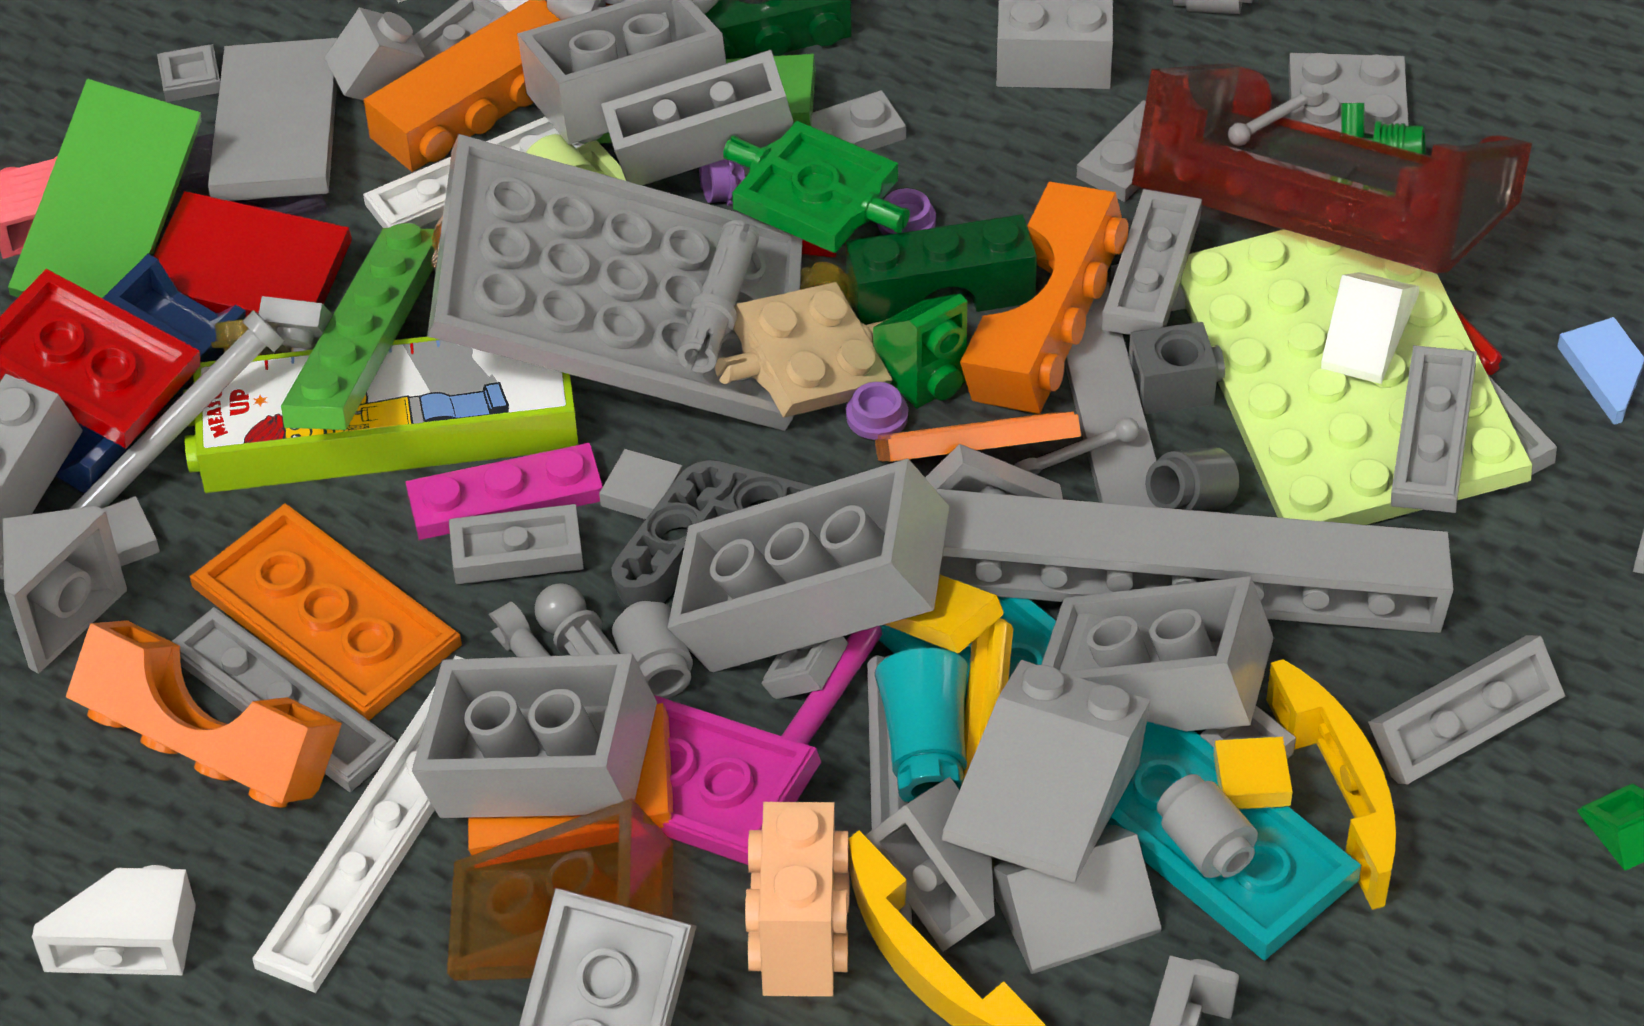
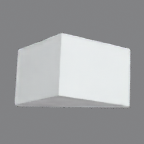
M1362 272L1342 275L1323 352L1321 369L1382 384L1419 295V286Z

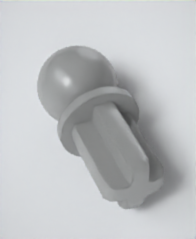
M557 583L546 587L538 595L535 602L536 619L544 630L554 634V644L561 653H569L570 655L619 654L601 631L602 620L594 611L586 610L585 599L575 587L564 583Z

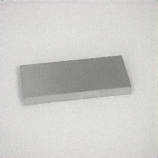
M337 38L224 47L208 181L210 197L235 201L329 193L337 81L324 57Z

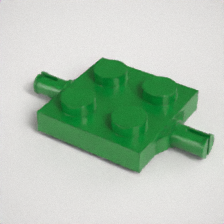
M796 121L780 139L762 148L739 139L735 135L731 137V140L727 141L724 147L723 157L725 160L733 161L750 169L749 174L732 192L733 209L828 251L836 253L859 226L870 220L892 229L896 233H901L902 228L904 229L908 223L909 209L883 200V197L898 181L897 162L802 122Z

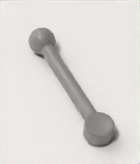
M1306 83L1301 87L1298 96L1247 124H1233L1228 131L1229 141L1236 146L1245 145L1249 141L1251 134L1304 105H1319L1323 102V87L1317 83Z
M1122 418L1113 429L1039 458L1022 460L1014 466L1033 474H1038L1042 469L1114 441L1131 442L1139 434V425L1132 418Z

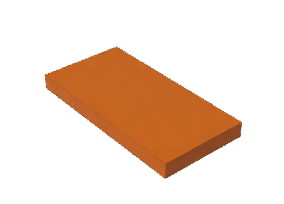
M286 503L190 576L192 587L273 651L368 721L462 645L461 636L458 632Z

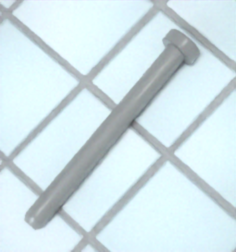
M253 310L242 321L249 329L70 509L98 506L101 509L108 507L266 346L275 352L285 340Z

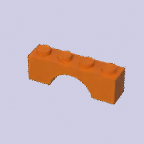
M1048 182L1027 226L1037 255L1038 266L1052 275L1041 292L1027 303L1006 312L982 316L960 361L972 401L1040 414L1050 392L1056 391L1059 388L1064 374V362L1073 344L1077 345L1082 340L1086 327V315L1094 299H1099L1103 295L1110 264L1115 254L1123 252L1128 237V222L1121 216L1116 192Z
M127 620L90 623L66 694V698L89 708L87 716L95 722L115 728L127 727L142 734L140 742L146 747L167 754L180 753L195 760L194 769L199 773L223 781L233 779L250 788L248 795L252 799L265 805L279 808L286 807L288 802L313 798L317 793L342 725L341 722L288 697L252 701L246 710L231 723L220 722L206 714L189 694L181 671L180 645Z

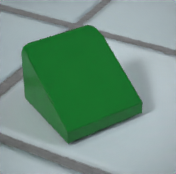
M1631 783L1577 810L1578 814L1625 871L1644 862V789Z

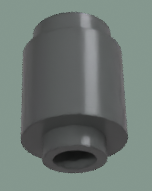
M1218 447L1172 451L1162 455L1150 466L1146 475L1145 485L1150 501L1158 508L1206 512L1223 509L1232 503L1239 488V473L1236 463L1229 453Z

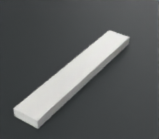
M455 655V657H454L453 659H464V658H461V657ZM434 688L253 957L255 969L316 993L435 809L413 775L412 767Z

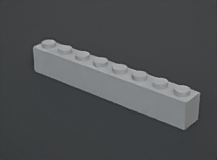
M935 489L950 506L939 574L1000 597L1063 602L1065 597L1251 576L1267 619L1441 633L1454 590L1448 532Z

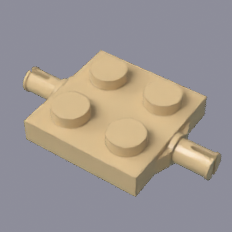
M837 282L736 304L734 308L736 309L737 319L733 329L742 344L743 353L718 358L715 365L717 377L722 375L719 381L723 384L749 377L756 379L770 393L783 418L849 402L854 392L860 386L869 382H885L890 384L893 380L873 347V327L881 322L868 325L861 323Z

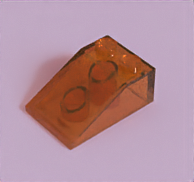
M631 798L454 861L447 974L454 981L532 978L556 888L673 919V842Z

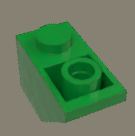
M961 294L922 300L873 327V347L893 379L891 384L916 409L934 399L942 401L952 397L962 384L966 382L960 361L967 349V300Z

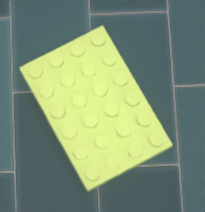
M1400 199L1189 254L1180 281V286L1185 295L1186 310L1192 323H1204L1211 346L1219 345L1222 350L1225 378H1223L1222 382L1218 383L1277 517L1368 525L1422 510L1391 506V491L1413 345L1475 351ZM1362 272L1419 286V295L1382 384L1321 369V361L1341 277L1344 274ZM1477 354L1458 500L1531 481L1532 463Z

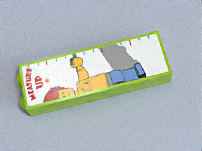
M428 336L394 340L346 430L284 428L281 404L313 351L305 350L257 356L188 425V427L195 426V435L185 436L188 470L190 473L200 472L205 493L532 455L578 445L570 374ZM216 361L201 362L200 367L194 373V383Z

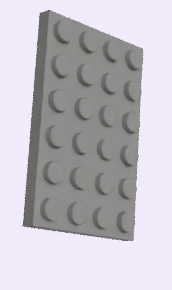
M459 134L451 153L427 336L785 431L794 415L783 418L770 393L756 379L749 377L723 384L719 381L722 375L717 377L715 367L705 373L691 371L697 356L695 350H693L686 368L679 362L677 352L689 326L686 318L687 310L693 298L700 295L724 224L732 220L746 222L740 236V240L743 242L751 225L759 234L757 247L753 251L735 305L800 290L802 239L742 213ZM731 329L730 334L723 338L718 358L743 353L742 344L734 329Z

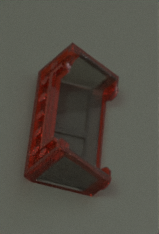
M1230 63L1151 69L1131 185L1152 191L1202 199V205L1435 274L1449 272L1520 203L1532 147L1530 142L1496 135L1487 137L1478 144L1462 146L1446 143L1433 145L1431 156L1282 117L1251 134L1249 141L1245 145L1236 146L1228 139L1229 128L1236 123L1247 124L1270 111L1272 102L1271 89L1262 74L1256 70Z

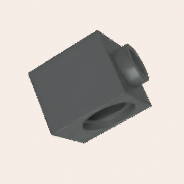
M1203 322L1130 332L1129 360L1144 414L1214 405L1216 382H1222L1223 378H1225V364L1220 346H1211Z

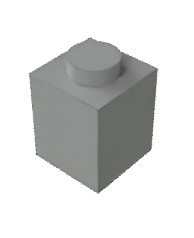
M358 8L324 57L344 96L364 100V98L419 66L424 59V55L412 35V27L405 19L392 12L382 14Z

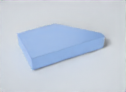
M1614 317L1561 333L1557 346L1612 423L1615 425L1623 422L1629 401L1642 372L1644 356Z

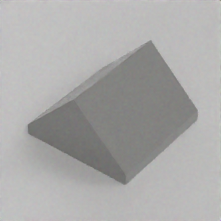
M98 506L2 519L4 591L28 667L38 674L89 627L90 623H93L127 591L106 511Z
M1107 824L1075 883L991 857L993 894L1031 974L1161 933V925L1137 834L1117 825Z

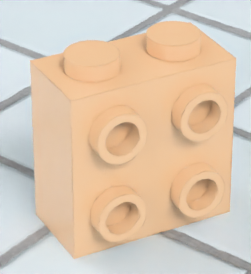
M763 802L762 830H749L748 870L751 873V889H746L745 906L746 932H749L748 970L761 971L763 996H833L834 972H848L849 832L835 831L834 802Z

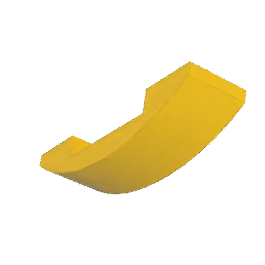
M1282 659L1271 662L1266 700L1278 724L1296 737L1295 749L1313 744L1318 745L1354 816L1350 820L1345 852L1361 864L1358 883L1371 909L1384 907L1395 855L1396 826L1391 794L1382 767L1364 733L1336 698L1317 681L1286 660Z
M860 830L849 838V870L861 914L880 951L915 995L952 1026H1046L1004 981L982 999L899 912L906 905L907 879Z

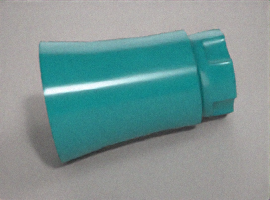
M938 648L910 649L885 658L878 664L874 674L884 707L890 740L892 771L897 777L899 797L905 802H910L948 777H951L960 790L964 781V770L967 767L965 694L968 664L966 660L957 653Z

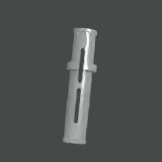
M732 220L723 225L720 239L700 295L693 298L686 313L689 326L684 340L679 346L677 357L681 365L686 368L693 350H695L697 356L691 369L693 372L705 373L715 367L723 338L730 334L731 329L733 330L737 319L734 306L753 251L756 249L759 241V234L752 225L746 233L744 242L740 240L746 223L741 220Z

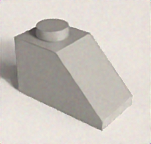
M948 777L904 805L865 835L907 879L906 900L943 952L995 916L991 856L942 840L943 829L959 793V789L951 777Z

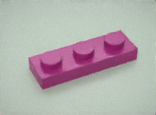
M590 443L405 481L419 540L450 534L449 519L576 504V507L597 503L600 502L599 493L603 488Z

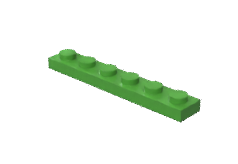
M411 223L396 224L382 229L281 404L284 428L346 430L437 263L441 229H421L418 225Z

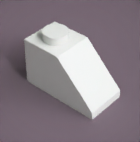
M150 865L143 868H116L36 923L32 939L44 972L183 975L196 907L186 869H170L160 865Z

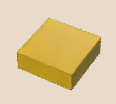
M1283 737L1215 740L1213 756L1218 787L1238 809L1291 806L1293 791Z

